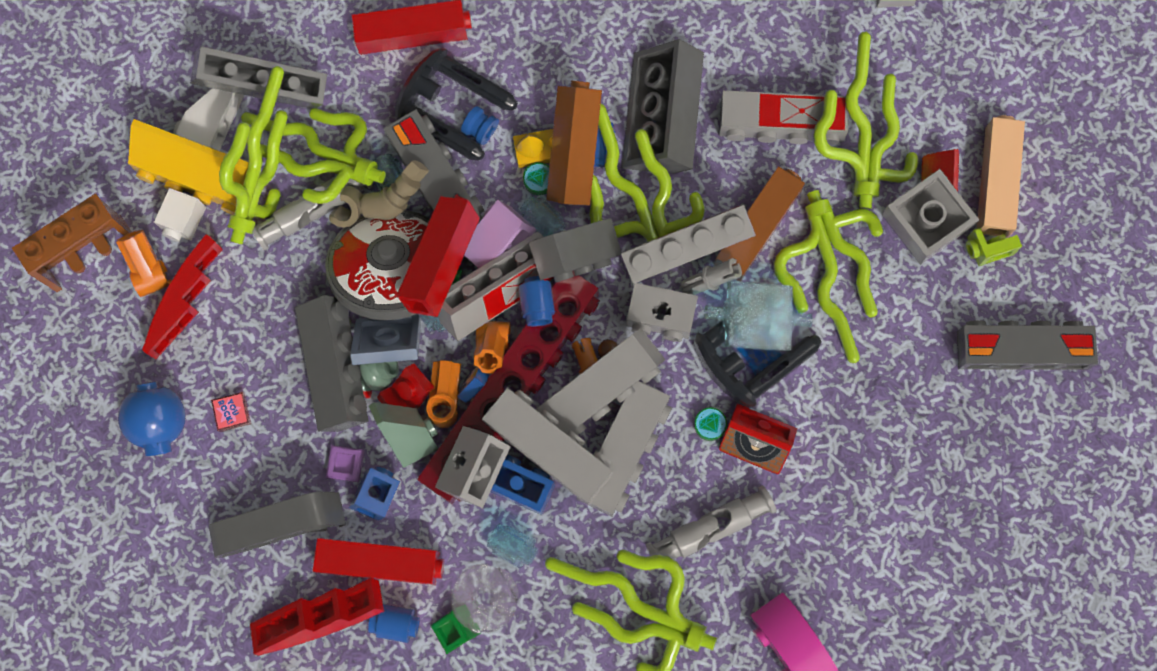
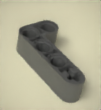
M320 491L303 494L209 524L208 527L214 557L223 558L308 532L328 531L327 527L336 525L343 527L346 525L339 492Z

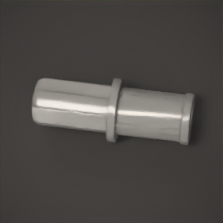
M731 258L714 267L706 266L702 269V272L681 282L682 292L696 295L708 289L712 291L717 290L721 284L741 277L742 270L740 264L737 263L732 266L737 260Z

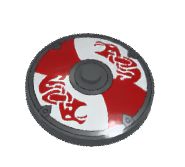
M405 210L391 220L372 219L362 216L352 226L343 228L332 241L325 263L329 286L336 299L353 313L370 319L396 320L415 315L416 313H410L396 295L430 218L417 212Z

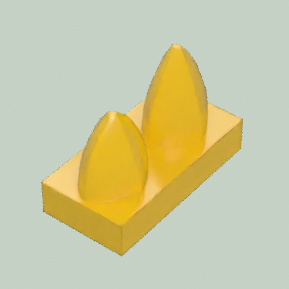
M553 129L513 136L519 168L528 167L533 163H550Z

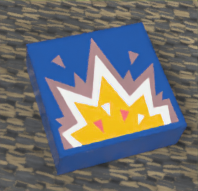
M476 366L465 378L457 397L465 403L469 402L485 386L490 373H482L481 369Z

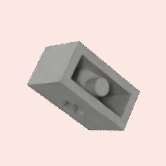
M634 283L626 326L632 327L631 331L634 333L641 328L646 335H650L651 331L661 333L664 339L673 342H681L682 338L689 339L698 296ZM659 308L666 310L663 320L656 319L657 314H653L658 313Z
M463 426L435 488L459 500L483 508L511 446L487 433Z

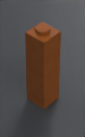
M571 80L570 87H557L546 197L548 201L561 204L590 205L602 90L589 89L590 82Z
M778 166L747 212L756 236L723 248L716 257L714 266L724 263L731 258L736 259V263L732 264V266L737 263L740 264L742 275L736 280L742 281L803 190L805 183L801 181V177L796 172L790 169L784 170Z

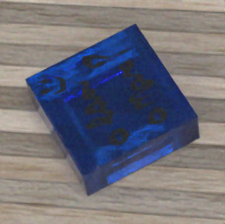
M763 330L736 348V351L754 375L781 356V353Z

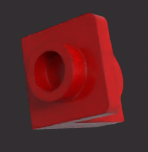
M413 363L405 367L394 384L381 391L377 399L382 404L418 409L434 389V386Z

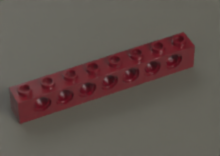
M574 275L572 278L555 283L552 288L555 314L552 315L553 322L543 326H528L526 324L504 355L502 367L497 368L490 375L485 386L475 396L417 480L450 504L453 505L456 500L459 502L462 500L435 488L462 427L465 426L487 433L504 442L505 439L487 426L482 418L486 415L487 410L503 394L505 384L511 380L519 381L522 384L520 390L527 396L531 392L536 395L546 381L543 375L548 367L555 368L564 355V352L561 351L567 340L573 342L580 333L582 326L579 323L586 314L591 316L600 304V300L597 299L599 288L581 276ZM564 303H571L577 309L572 315L566 316L559 312V308ZM549 328L558 332V337L551 342L544 341L540 337L541 333ZM529 354L537 355L540 358L539 364L534 368H527L522 364L523 359Z

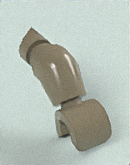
M413 160L396 178L395 183L391 184L390 187L383 188L381 191L363 195L358 189L346 186L340 193V199L348 203L351 210L343 206L335 208L329 215L330 222L337 227L345 228L356 223L361 214L365 218L391 220L405 211L410 196H413L421 186L420 181L429 170L421 162Z

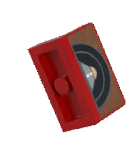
M737 404L719 450L774 474H780L793 446L798 428Z

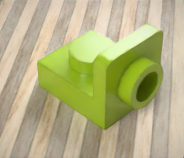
M981 228L974 229L967 237L968 241L966 242L968 255L971 259H976L978 266L1013 256L1022 247L1018 235L1006 238L1003 234L986 242Z

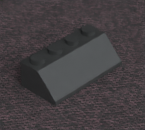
M677 39L634 53L622 159L623 169L650 172L642 160L635 139V133L639 129L647 132L656 160L667 169L669 174L693 169L704 60L703 51L681 39Z

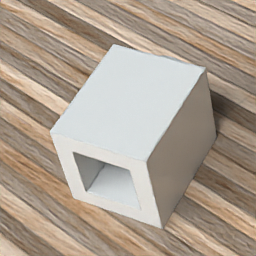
M169 188L154 223L163 230L161 234L171 240L179 242L182 237L191 241L206 207L198 198Z

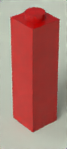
M462 0L352 15L354 40L360 55L468 40L466 29H472L470 10L464 11Z
M440 196L396 295L410 313L438 317L480 219L471 202L463 197L456 196L450 198Z
M317 538L312 572L436 586V580L443 577L445 561L439 558L440 552L436 550Z

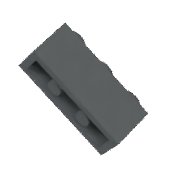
M611 218L529 242L540 280L554 277L555 283L572 278L574 275L578 276L612 265L610 258L620 256L622 253Z

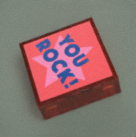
M240 392L211 400L217 431L224 432L251 425L245 393Z

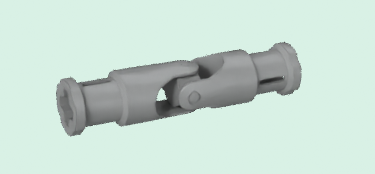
M335 177L326 181L320 186L314 188L313 190H326ZM350 179L345 187L351 186L359 191L365 187L368 189L373 187L372 184L367 186L353 179ZM340 194L333 201L322 206L306 201L301 197L275 211L273 217L258 226L255 225L253 235L265 251L270 243L284 235L288 237L313 220L321 218L346 202L341 201Z
M762 485L758 487V492L742 500L736 498L702 516L698 521L684 524L670 531V536L654 544L648 542L645 546L650 556L663 555L674 560L680 556L686 558L704 548L706 544L716 542L752 525V520L768 512L771 514L777 512L776 506L769 492ZM726 517L731 522L725 529L720 530L716 518Z

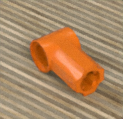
M143 229L135 230L117 239L116 243L130 269L131 282L140 297L169 286L171 279L167 280L165 275L167 268L161 259H157Z
M489 321L476 329L474 366L480 368L482 373H494L497 368L502 367L504 352L509 350L508 334L511 331L510 322Z
M440 360L433 362L431 384L434 386V389L430 392L426 405V411L432 424L442 429L452 426L458 417L457 395L459 393L461 364L452 361ZM440 405L451 407L450 413L444 418H438L434 415L435 409Z

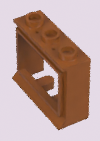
M95 193L12 247V250L29 275L52 290L59 292L62 290V287L51 272V268L66 260L70 268L75 273L80 274L84 272L85 264L77 251L92 242L100 254L108 256L112 252V247L103 234L112 228H115L123 236L132 231L121 214L118 215Z

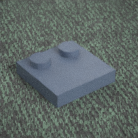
M420 314L396 320L356 319L351 348L352 365L418 360L421 330Z

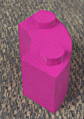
M783 592L750 615L757 627L753 630L754 635L764 648L768 645L771 647L785 668L782 671H839L812 628Z

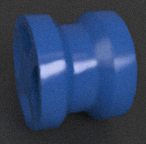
M476 106L466 116L461 132L465 135L476 137L477 143L485 145L496 131L499 119L494 116H487L484 114V109Z

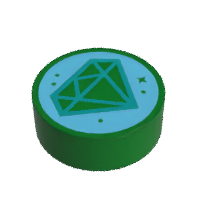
M533 163L525 169L523 182L528 192L533 195H544L547 193L549 166L544 163Z
M712 407L701 410L694 421L696 434L706 441H715L721 438L727 428L725 415L719 409Z

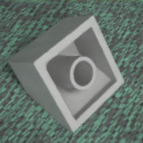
M940 169L889 204L882 214L920 265L944 249L979 221V218Z

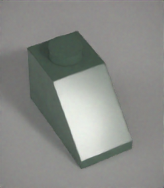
M376 402L368 405L377 426L403 468L438 450L433 439L434 436L438 435L429 417L423 420L416 408Z

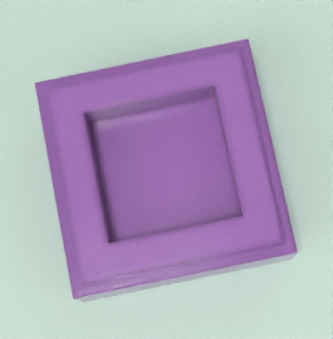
M331 445L326 478L359 483L365 451L363 449Z

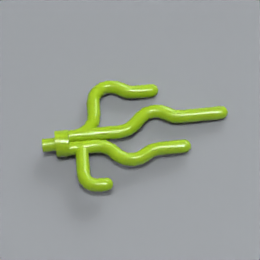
M861 32L859 34L855 78L847 89L845 98L846 109L859 129L858 153L844 148L833 147L826 140L827 131L834 122L836 114L837 93L835 90L831 89L825 93L823 114L816 124L813 134L814 144L821 155L832 160L845 161L853 167L856 177L853 195L860 197V209H872V198L879 197L880 180L896 183L906 182L912 179L918 166V155L914 152H909L905 157V167L903 170L881 168L883 153L894 144L900 131V120L894 107L896 77L892 73L886 74L883 79L882 113L887 123V131L884 137L877 141L871 149V124L858 103L859 94L865 87L868 77L871 35L868 32Z
M274 66L270 72L260 110L251 126L246 122L238 124L232 145L220 166L219 183L221 188L228 194L235 195L237 203L235 213L230 215L227 227L233 229L230 241L243 245L246 233L253 234L256 223L253 221L254 216L268 218L273 215L281 197L280 191L273 188L268 192L264 206L258 204L262 190L271 181L278 168L280 143L288 119L285 111L279 110L276 112L267 142L266 163L261 171L262 152L260 140L262 132L272 116L284 76V70L280 66ZM247 143L249 164L243 185L233 181V171Z
M601 104L598 126L607 151L605 160L606 176L612 185L632 197L640 221H629L614 226L617 238L637 233L649 242L701 221L705 212L704 203L698 192H692L689 195L692 213L689 216L667 223L664 209L672 191L671 177L667 169L656 160L647 132L639 129L635 133V139L646 168L657 177L660 185L659 192L653 202L651 215L646 197L641 188L623 178L618 172L619 147L606 107ZM593 175L589 213L591 223L603 220L604 199L595 175Z
M312 108L309 111V117L312 120L333 126L352 125L355 127L353 133L346 141L343 148L344 152L322 145L319 142L317 133L309 125L299 122L286 123L283 136L302 135L305 137L311 152L327 160L302 165L298 164L290 154L280 150L279 163L289 173L298 177H313L327 172L337 174L329 187L324 191H316L310 188L305 189L302 197L306 201L316 204L329 203L340 194L350 179L367 186L371 185L374 181L383 183L386 173L378 169L377 162L361 158L356 154L357 147L367 133V124L361 116L350 112L330 113L318 108ZM244 112L241 115V121L251 126L257 115ZM269 120L264 128L265 131L270 132L273 120ZM260 144L262 157L267 158V145Z
M815 190L807 194L810 204L805 207L811 225L810 235L805 240L780 250L774 260V273L778 281L790 291L796 310L799 313H805L808 310V303L800 283L788 273L786 264L790 258L805 254L818 245L825 264V273L817 289L818 303L822 310L833 319L847 360L854 364L859 361L860 355L850 326L843 311L830 298V290L838 273L837 260L831 243L840 253L856 261L858 265L856 277L857 291L865 314L873 318L877 315L878 309L869 286L871 275L870 260L864 251L843 239L839 228L864 221L867 223L871 234L875 237L882 235L883 228L877 215L867 209H856L834 216L829 199L822 200L819 190Z
M620 550L617 553V560L631 567L646 571L665 569L669 572L672 579L666 598V611L641 601L630 581L618 572L609 570L590 572L553 557L546 559V568L555 573L587 585L600 586L611 584L616 586L621 591L625 602L632 611L658 622L643 625L635 630H626L619 625L613 616L581 602H576L572 605V612L575 615L600 624L614 639L622 643H638L653 636L668 640L659 665L653 666L640 662L636 666V671H671L680 646L696 652L699 651L701 646L712 651L714 650L717 637L706 634L707 626L685 618L680 612L679 600L684 588L685 576L683 569L674 559L663 555L644 557L627 550Z

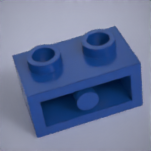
M507 455L490 492L542 516L555 488L554 481L550 480L551 476L545 471L533 467L532 471L520 466V460Z

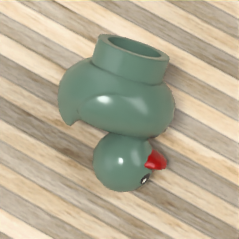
M397 361L359 365L364 397L369 399L372 396V390L382 391L389 386L392 378L397 377L399 373Z

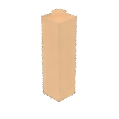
M1002 115L993 117L985 128L978 208L979 221L977 222V228H981L983 235L999 236L1004 234L1008 238L1017 228L1025 121L1015 120L1012 116Z

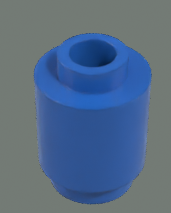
M539 276L526 278L524 280L525 283L519 286L522 316L526 319L527 325L543 326L552 323V315L555 314L551 282L544 279L540 280Z
M383 604L384 612L369 619L368 632L376 634V638L408 643L411 637L416 638L420 623V617H415L414 609Z

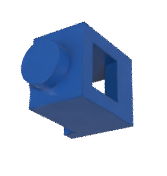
M377 466L375 469L369 468L365 471L348 508L378 521L385 518L400 481L392 478L394 474L385 468ZM370 487H375L379 490L378 498L375 499L369 496L368 491Z

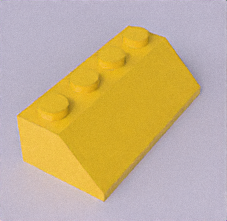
M133 119L130 130L128 164L137 172L135 175L137 178L153 184L155 180L165 183L164 187L168 190L171 188L179 192L186 191L193 194V197L198 198L203 204L210 205L211 201L222 205L221 209L234 215L237 204L236 197L225 192L219 183L220 166L226 153ZM239 159L233 171L234 182L243 185L249 162Z

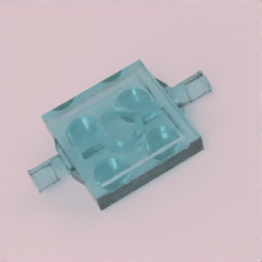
M730 281L727 282V299L724 306L706 305L704 308V312H711L705 313L704 319L723 320L725 347L789 351L791 350V331L793 326L811 327L813 322L808 321L813 319L812 314L794 313L792 306L793 286Z

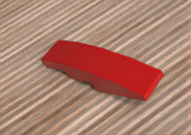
M207 234L181 265L166 289L152 319L142 350L155 360L199 313L190 304L211 282L203 271L223 250Z
M369 578L345 591L334 588L310 601L300 598L250 623L253 655L260 656L309 642L384 612L379 581Z

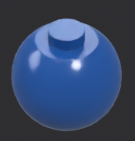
M156 382L136 385L137 391L130 392L124 398L118 411V424L122 434L133 445L144 448L145 456L172 452L171 442L179 437L185 425L186 412L183 402L169 388L157 387Z

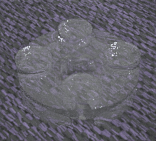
M488 564L473 565L461 573L450 592L451 607L455 617L463 626L474 633H489L502 628L512 619L516 611L518 600L517 585L512 576L500 567L487 566ZM482 590L484 593L490 592L493 597L489 600L491 606L486 607L484 604L477 602L476 599L479 597L477 591Z

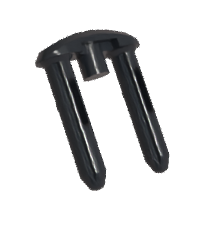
M435 49L419 62L407 78L396 102L395 116L399 120L417 109L421 117L427 115L434 127L446 133L444 135L435 129V132L431 134L436 140L443 142L446 146L469 160L480 161L484 158L485 152L479 143L415 106L416 99L419 95L431 102L437 98L441 86L430 80V78L439 71L502 110L513 111L517 108L518 102L512 93L448 56L447 49Z
M777 286L763 288L706 333H696L694 339L696 353L711 379L725 394L745 407H755L757 405V398L818 352L822 343L818 335L804 337L745 384L741 380L738 381L734 376L745 367L742 358L736 352H732L723 360L719 358L716 354V348L777 302L781 294ZM740 315L745 316V318H743L741 321H739L737 324L731 327L728 331H726L725 333H720V331L723 328H725L728 324H730ZM781 364L786 366L765 384L761 383L760 380Z

